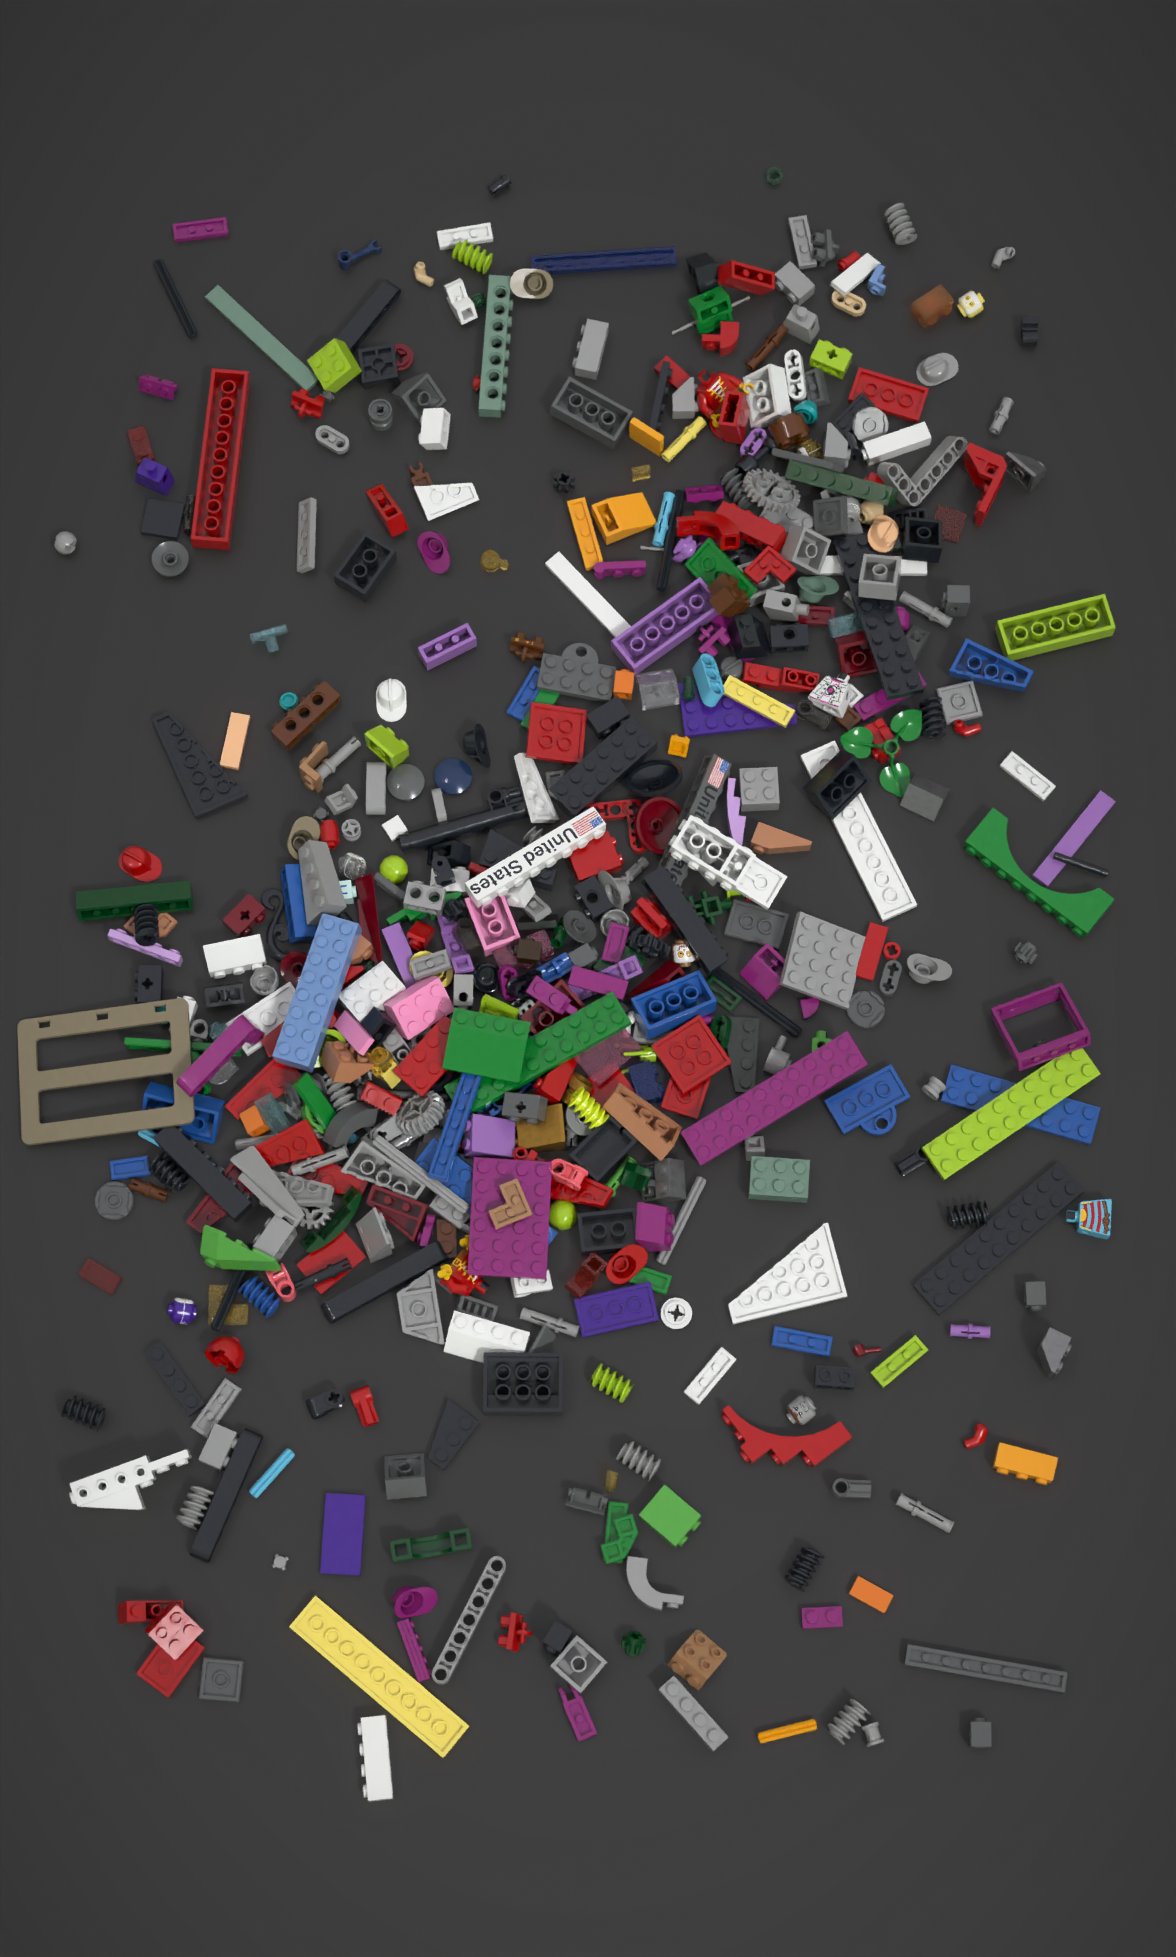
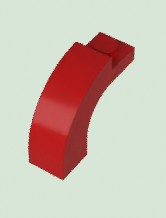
M693 511V516L677 517V537L705 535L716 540L720 550L739 549L740 532L735 523L727 517L708 511Z

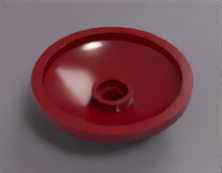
M666 797L650 798L639 807L636 813L635 832L637 838L647 850L653 853H664L682 811L673 800Z

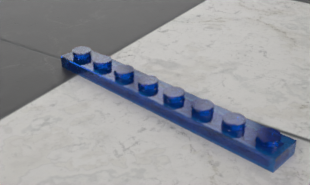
M675 246L531 256L532 269H541L549 274L677 266Z

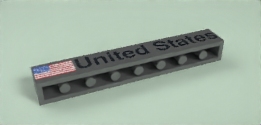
M716 754L704 756L668 844L674 835H679L681 830L678 827L683 819L687 821L690 815L700 818L705 824L709 825L710 815L715 810L718 796L723 792L724 782L730 775L731 763ZM667 844L657 869L663 865L665 869L671 872L672 880L675 884L681 886L683 880L688 875V863L683 860L678 861L674 859L671 853L668 852L671 846Z

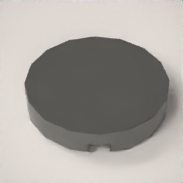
M859 991L852 995L849 1001V1009H846L851 1023L863 1029L873 1028L878 1025L883 1019L885 1012L884 1002L881 997L873 991Z
M117 1181L104 1184L96 1192L94 1199L95 1207L99 1214L105 1219L112 1221L121 1220L128 1216L134 1205V1197L131 1190L125 1184Z

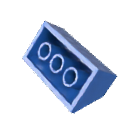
M700 970L631 998V1004L637 1024L645 1039L649 1040L686 1024L698 1015L703 1017L715 1012L717 1000Z
M150 1082L144 1092L142 1110L173 1106L174 1087ZM196 1093L194 1095L195 1119L191 1124L180 1125L185 1131L183 1135L187 1138L191 1137L195 1140L214 1144L222 1121L225 1100Z

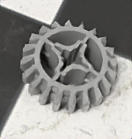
M428 1091L423 1098L418 1094H414L413 1097L403 1102V1106L399 1107V1112H397L399 1116L396 1118L401 1132L408 1137L412 1136L414 1138L417 1135L421 1137L423 1133L427 1134L429 1130H433L436 1125H439L438 1122L443 1120V1115L446 1113V1106L442 1097L434 1091Z

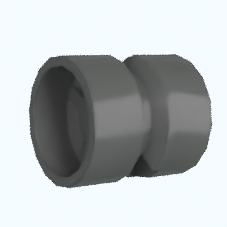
M385 399L372 401L368 408L370 425L377 431H386L393 424L391 404Z

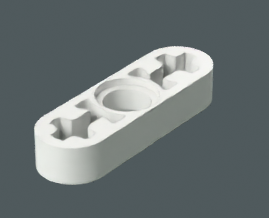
M789 350L784 357L788 393L793 401L801 402L807 395L803 358L797 350ZM792 356H795V357H796V359H795V365H796V366H793V363L791 362V360H792V358H793ZM794 372H800L798 379H791V375ZM795 385H797V386H798V389L801 391V392H799V395H798V396L795 395V393H796V387H795Z

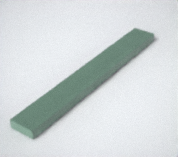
M219 285L205 296V299L299 387L309 392L319 382L317 376Z

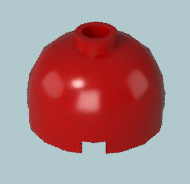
M234 1336L217 1337L209 1343L204 1351L206 1352L205 1357L214 1366L218 1367L220 1364L227 1368L225 1372L232 1374L239 1371L245 1359L243 1347L239 1339Z

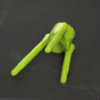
M614 1044L615 1047L638 1049L639 1051L624 1052L623 1055L639 1056L640 1061H644L621 1070L623 1074L645 1066H651V1062H656V1054L649 1045Z

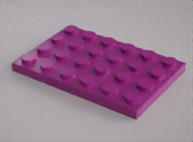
M473 1158L467 1275L546 1280L551 1192L550 1170L552 1171V1162ZM518 1178L532 1216L495 1230L488 1211L506 1204L499 1185Z

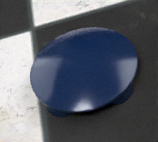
M446 759L435 770V783L445 794L461 793L470 787L472 781L471 769L461 759Z

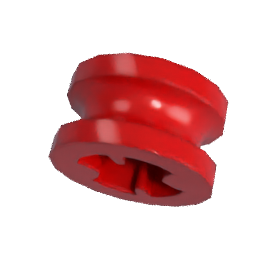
M895 942L887 943L883 949L885 959L889 961L896 960L900 955V946ZM891 947L895 948L894 952H896L897 954L893 953V955H889V951L887 949L889 948L890 950Z

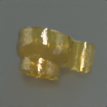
M488 550L481 556V567L487 572H494L499 568L507 570L509 567L508 561L501 560L500 555L493 550Z
M376 1047L371 1052V1060L375 1064L371 1071L376 1078H380L382 1071L388 1069L394 1061L393 1055L383 1047Z

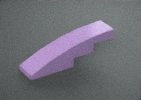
M728 778L726 807L730 837L742 846L746 816L739 815L741 797H734L736 779Z

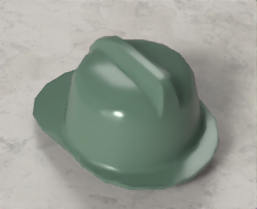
M827 576L800 577L797 580L800 586L798 596L800 601L817 603L825 595L834 594L839 590L838 583Z

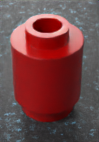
M334 820L322 821L320 826V841L327 842L329 850L335 849L340 844L339 829Z

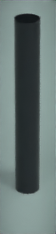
M1057 852L1053 855L1054 860L1104 877L1108 875L1109 870Z

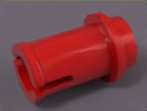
M854 250L845 258H840L837 266L840 271L844 272L861 257Z
M516 1147L513 1151L512 1160H525L528 1156L526 1148Z

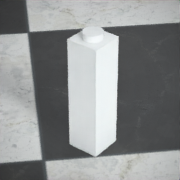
M925 421L863 442L861 450L863 461L866 460L868 466L930 445L932 437Z

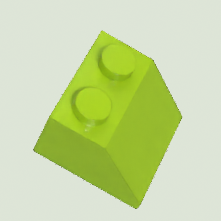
M379 725L365 733L366 746L382 761L386 762L391 769L400 765L409 756V746L402 739L398 740L395 737V733L389 727L385 728Z

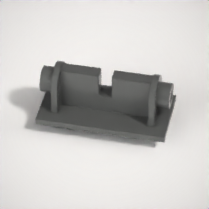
M576 1487L569 1488L566 1506L604 1515L608 1497L595 1492H591L590 1497L586 1496L587 1490Z

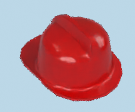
M129 846L119 856L120 868L139 881L152 882L161 874L162 864L159 858L142 847Z
M630 1244L623 1247L620 1251L613 1253L608 1259L606 1266L608 1279L614 1284L628 1282L647 1263V1251L641 1245Z

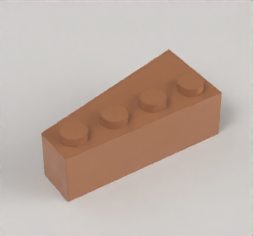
M620 1082L606 1098L603 1108L660 1161L674 1147L682 1129L679 1124Z

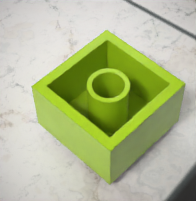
M335 338L307 360L324 390L336 393L362 372L346 343Z

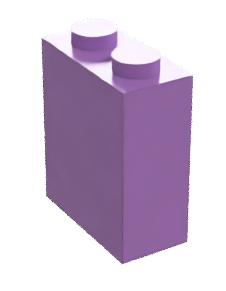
M471 1114L464 1130L462 1142L464 1156L512 1160L515 1149V1122L508 1121V1119Z

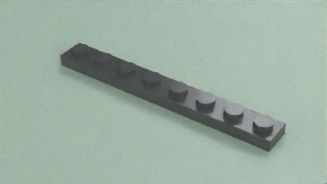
M907 1644L904 1665L1061 1693H1065L1068 1672L910 1644Z

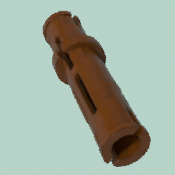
M779 324L775 331L766 337V341L745 363V366L754 372L773 348L778 347L779 341L789 332L783 324Z

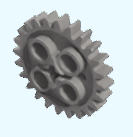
M759 468L756 471L752 469L751 472L748 471L743 480L742 487L745 488L744 492L748 493L747 497L753 498L752 502H757L758 507L762 505L764 510L770 509L771 513L774 510L778 514L781 511L784 514L787 512L791 513L792 510L795 511L800 502L801 495L798 494L799 490L795 489L796 485H791V480L786 481L785 476L780 477L778 472L776 474L772 470L767 472L765 468L762 471Z

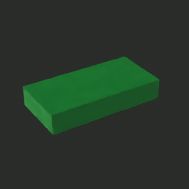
M643 1267L629 1280V1284L637 1285L651 1282L652 1291L666 1295L672 1276Z

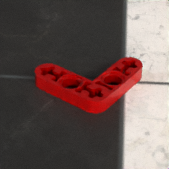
M629 799L594 803L589 807V809L591 807L598 809L601 812L599 815L604 821L627 819L631 850L636 854L646 851L643 845H641V848H637V845H634L636 844L637 835L631 828V825L635 822L631 808L632 805H636V808L639 809L642 805L639 800ZM613 806H618L621 809L618 815H613L610 812ZM604 807H607L608 816H605V812H603L605 811Z

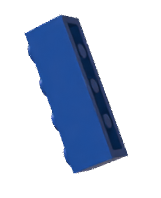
M285 864L280 869L289 942H312L318 926L307 925L300 864Z

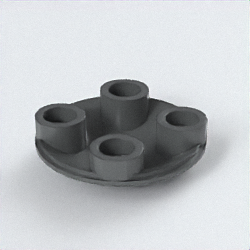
M410 764L396 766L387 777L389 792L400 800L411 801L424 788L425 780L422 772Z

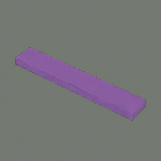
M1100 790L1032 877L1048 888L1066 865V863L1054 860V853L1057 852L1072 857L1116 801Z

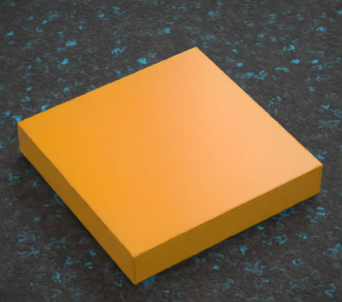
M633 417L630 421L629 437L660 457L663 453L664 436Z

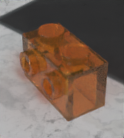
M940 284L913 302L910 312L924 328L928 324H934L940 316L949 314L953 309L954 299Z

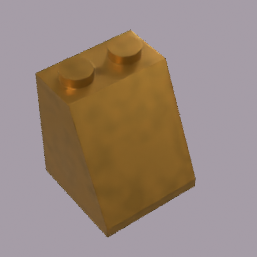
M562 1104L547 1106L545 1122L537 1121V1124H530L520 1119V1122H515V1130H517L518 1137H515V1148L519 1146L524 1147L528 1153L531 1149L537 1153L566 1150Z

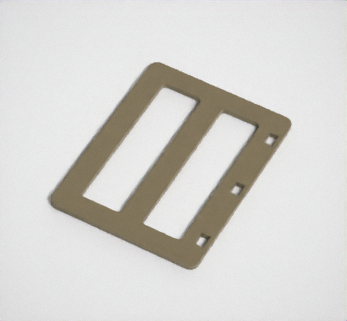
M177 998L24 1019L18 1023L22 1141L26 1145L188 1125L194 1121V1096L189 1097L176 1084L180 1076L192 1065L189 1004L185 999ZM166 1006V1011L156 1012L155 1007ZM108 1014V1019L98 1020L97 1015ZM50 1021V1027L40 1028L39 1023ZM170 1023L172 1051L169 1054L38 1071L37 1042L39 1040ZM173 1074L174 1105L171 1107L40 1123L39 1094L41 1091Z

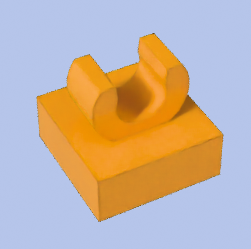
M678 734L671 735L668 754L686 758L690 742L688 736L684 738L678 736Z

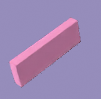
M344 1010L334 1026L359 1054L364 1055L374 1042V1039L348 1011Z

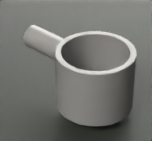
M781 1035L775 1048L772 1047L764 1065V1071L775 1075L791 1065L792 1060L789 1059L791 1054L782 1051L787 1040L785 1036Z

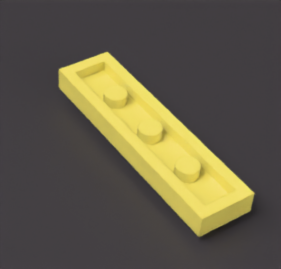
M729 675L723 685L725 690L723 695L784 728L787 727L795 713L794 709Z

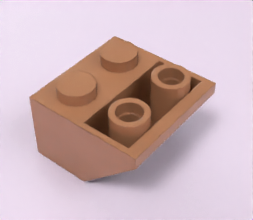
M326 1041L320 1058V1062L331 1080L339 1083H351L371 1070L375 1065L367 1052L361 1055L350 1043L341 1041Z

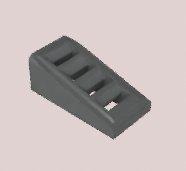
M460 1294L454 1311L494 1322L498 1306ZM465 1301L467 1302L465 1310H462V1306ZM475 1304L473 1312H469L471 1305ZM479 1306H483L481 1314L477 1315ZM490 1308L489 1316L485 1318L486 1310Z

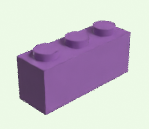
M466 623L418 647V655L428 671L476 647V637L469 624Z

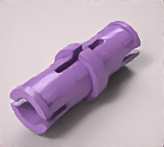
M968 1323V1325L950 1324V1336L968 1337V1339H972V1337L990 1339V1326H974L972 1323Z

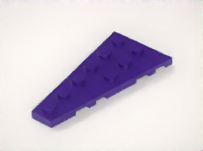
M678 683L684 735L688 736V738L782 727L725 695L720 698L716 706L709 707L702 702L697 686ZM782 703L795 710V705ZM796 712L787 726L797 725Z

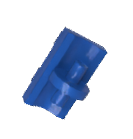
M565 952L536 970L541 971L543 980L551 984L570 973L574 964Z

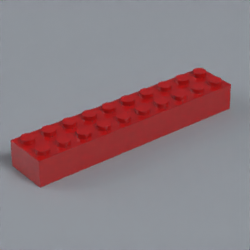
M212 368L191 533V542L194 548L230 550L251 382L249 371Z

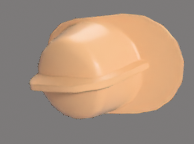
M886 515L877 516L867 535L870 546L878 552L885 553L890 551L899 536V528L892 518Z

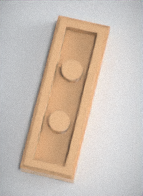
M231 712L220 760L221 767L239 770L250 715Z

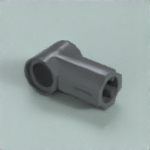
M839 1478L831 1485L830 1491L838 1499L871 1498V1481ZM836 1484L844 1485L845 1492H837Z

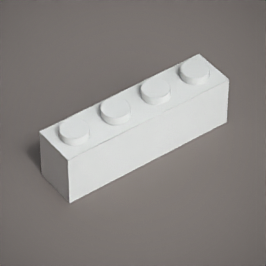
M386 1716L361 1718V1723H358V1734L362 1735L363 1743L359 1744L360 1756H364L365 1764H361L362 1777L366 1776L367 1784L363 1785L364 1797H368L369 1802L393 1799Z

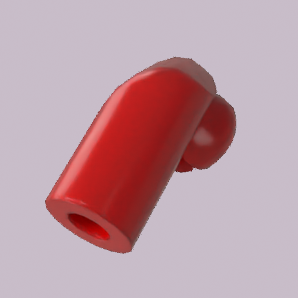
M956 720L953 726L956 733L965 737L982 731L979 723L967 726L962 720Z
M978 1423L975 1426L973 1437L963 1440L966 1450L984 1443L988 1429L983 1423Z

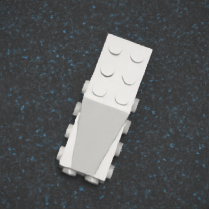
M690 815L687 821L683 819L678 827L681 830L679 835H674L668 844L671 846L668 851L671 853V856L678 861L683 860L688 863L687 866L698 871L713 887L716 882H719L723 889L727 891L736 890L768 910L788 876L756 858V854L749 848L741 846L731 837L721 834L718 829L708 826L700 818Z
M186 1449L153 1462L150 1461L149 1456H143L70 1483L72 1492L69 1493L73 1504H77L78 1507L144 1510L146 1508L138 1486L145 1488L153 1485V1480L157 1479L155 1471L160 1474L170 1470L169 1466L175 1464L179 1467L189 1463L188 1459L192 1458L190 1451Z

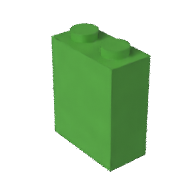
M665 1484L639 1514V1518L674 1548L678 1545L681 1547L688 1539L686 1536L690 1530L695 1531L701 1524L699 1521L701 1515Z

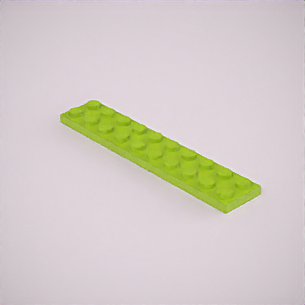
M1083 1048L1054 1058L921 1149L944 1181L1101 1073Z

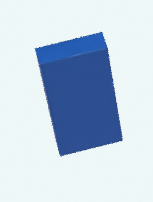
M148 1155L109 1161L112 1181L151 1176Z

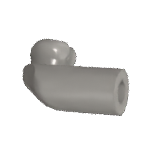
M1005 247L997 250L991 266L999 269L1002 261L1010 259L1015 255V249L1013 247Z

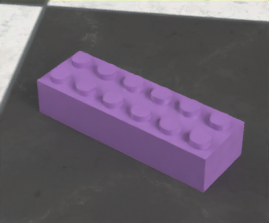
M701 577L611 641L612 651L628 670L635 672L634 676L719 615L709 602L713 596Z

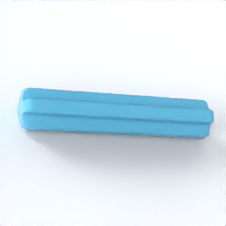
M286 1448L251 1487L249 1493L253 1497L258 1498L295 1456L294 1452Z

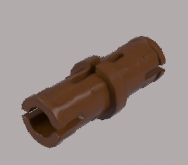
M134 1177L131 1179L130 1182L133 1184H129L128 1189L142 1193L147 1198L153 1197L164 1203L167 1201V1198L160 1194L169 1196V1190L156 1187L151 1182L145 1183Z

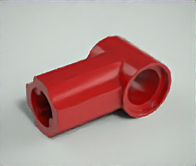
M366 1385L349 1391L354 1406L358 1410L363 1428L378 1423L379 1419L373 1405L374 1400L369 1386Z

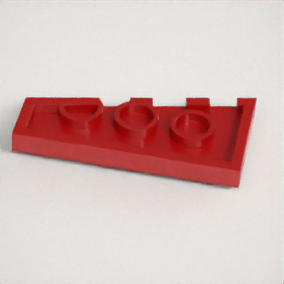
M307 1158L295 1160L291 1165L306 1161ZM334 1163L318 1168L313 1173L310 1171L298 1175L306 1180H314L331 1185L334 1188L333 1193L343 1195L354 1186L362 1194L361 1198L369 1185V1181L340 1172L342 1167ZM290 1166L287 1174L294 1176Z
M563 1168L557 1169L555 1173L562 1172ZM551 1174L550 1199L605 1208L614 1193L612 1188L587 1177H584L580 1185L581 1189L577 1191L555 1181Z

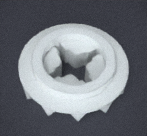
M671 1298L661 1308L662 1321L672 1329H682L689 1324L692 1318V1309L689 1303L681 1298ZM679 1306V1313H682V1316H678L676 1321H674V1315L668 1312H674L676 1307Z

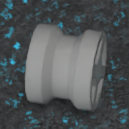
M348 819L342 824L343 837L351 842L360 838L361 828L358 821Z
M931 1076L929 1083L922 1087V1091L933 1100H937L940 1092H944L946 1086L934 1076Z

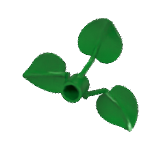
M914 709L902 711L892 718L890 728L893 732L897 733L894 740H887L883 744H871L873 742V734L866 727L852 728L840 737L845 751L854 754L856 758L868 757L871 753L870 747L882 748V752L890 756V767H885L881 771L879 781L886 791L898 797L904 796L910 783L908 767L904 763L893 764L894 754L899 750L898 737L900 736L904 741H913L919 737L922 731V711Z

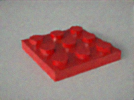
M531 702L525 758L577 765L583 759L587 710Z
M700 1015L651 1045V1048L682 1094L690 1091L732 1063Z

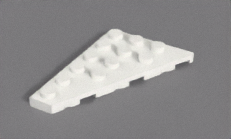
M824 1223L747 1290L743 1291L741 1295L728 1304L733 1325L847 1297L828 1223Z

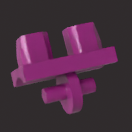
M712 625L706 630L703 627L699 628L703 633L698 639L701 642L706 637L708 639L698 650L702 654L706 653L714 657L718 650L712 644L718 640L725 646L731 640L725 632L726 629L721 625L710 635L714 630Z

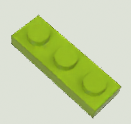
M915 1335L870 1374L884 1388L928 1352V1349Z

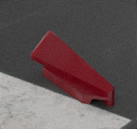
M373 873L356 879L355 884L360 898L357 899L359 922L362 929L361 935L373 946V953L368 960L370 959L377 965L383 961L374 876Z

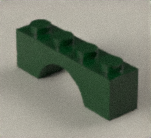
M469 1528L452 1530L429 1537L390 1541L394 1564L473 1550Z

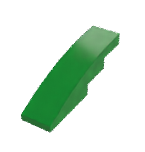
M461 892L446 894L444 906L451 899L463 900ZM435 896L430 898V901L437 902L440 898ZM402 909L387 918L386 921L387 925L391 926L398 922L402 924L408 920L412 926L416 921L421 920L425 916H428L432 921L437 918V915Z

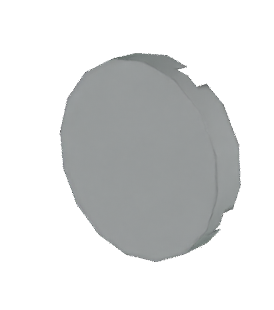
M865 407L855 414L851 427L855 437L861 442H866L886 435L889 424L886 415L880 409Z

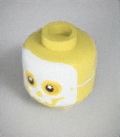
M969 291L958 299L959 304L957 307L964 317L973 318L983 311L984 306L982 303L985 300L980 293L976 294L974 291Z

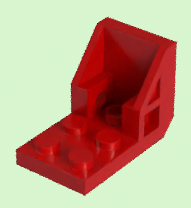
M969 442L963 465L975 488L983 491V496L981 500L979 499L973 515L976 518L974 525L981 527L1003 482L1007 465L1004 457Z

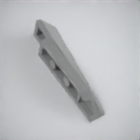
M250 1146L233 1156L230 1161L243 1171L238 1179L275 1215L280 1218L285 1217L292 1226L297 1227L304 1218L305 1213L255 1146Z

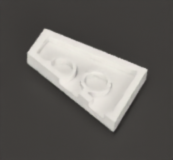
M473 483L414 486L427 521L479 500Z

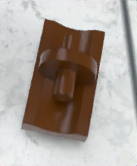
M520 632L515 637H511L509 652L521 656V662L525 663L526 658L542 660L544 652L543 638L534 637L533 641L526 640L527 636Z

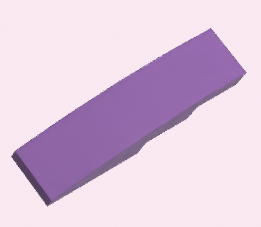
M398 922L382 929V933L404 986L407 989L420 980L416 981L410 971L409 963L413 953Z

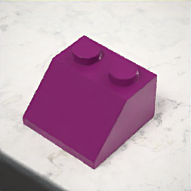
M637 1202L635 1240L648 1252L671 1251V1244L674 1241L672 1225L675 1223L674 1214L667 1207Z

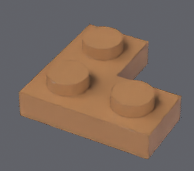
M518 1178L499 1185L506 1204L488 1211L495 1230L532 1216Z

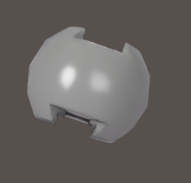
M63 531L55 537L54 547L59 553L67 555L75 550L77 540L71 532Z

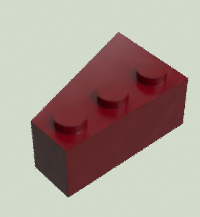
M373 1184L366 1203L372 1208L376 1207L378 1213L382 1212L384 1218L413 1242H416L429 1210V1205Z

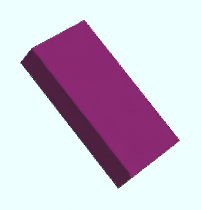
M611 922L601 960L616 964L621 961L630 927Z

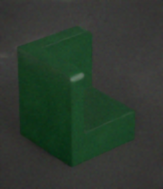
M626 1161L619 1183L645 1192L652 1170Z

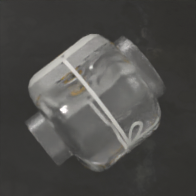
M346 853L338 861L340 874L352 880L363 877L367 871L365 859L354 853Z

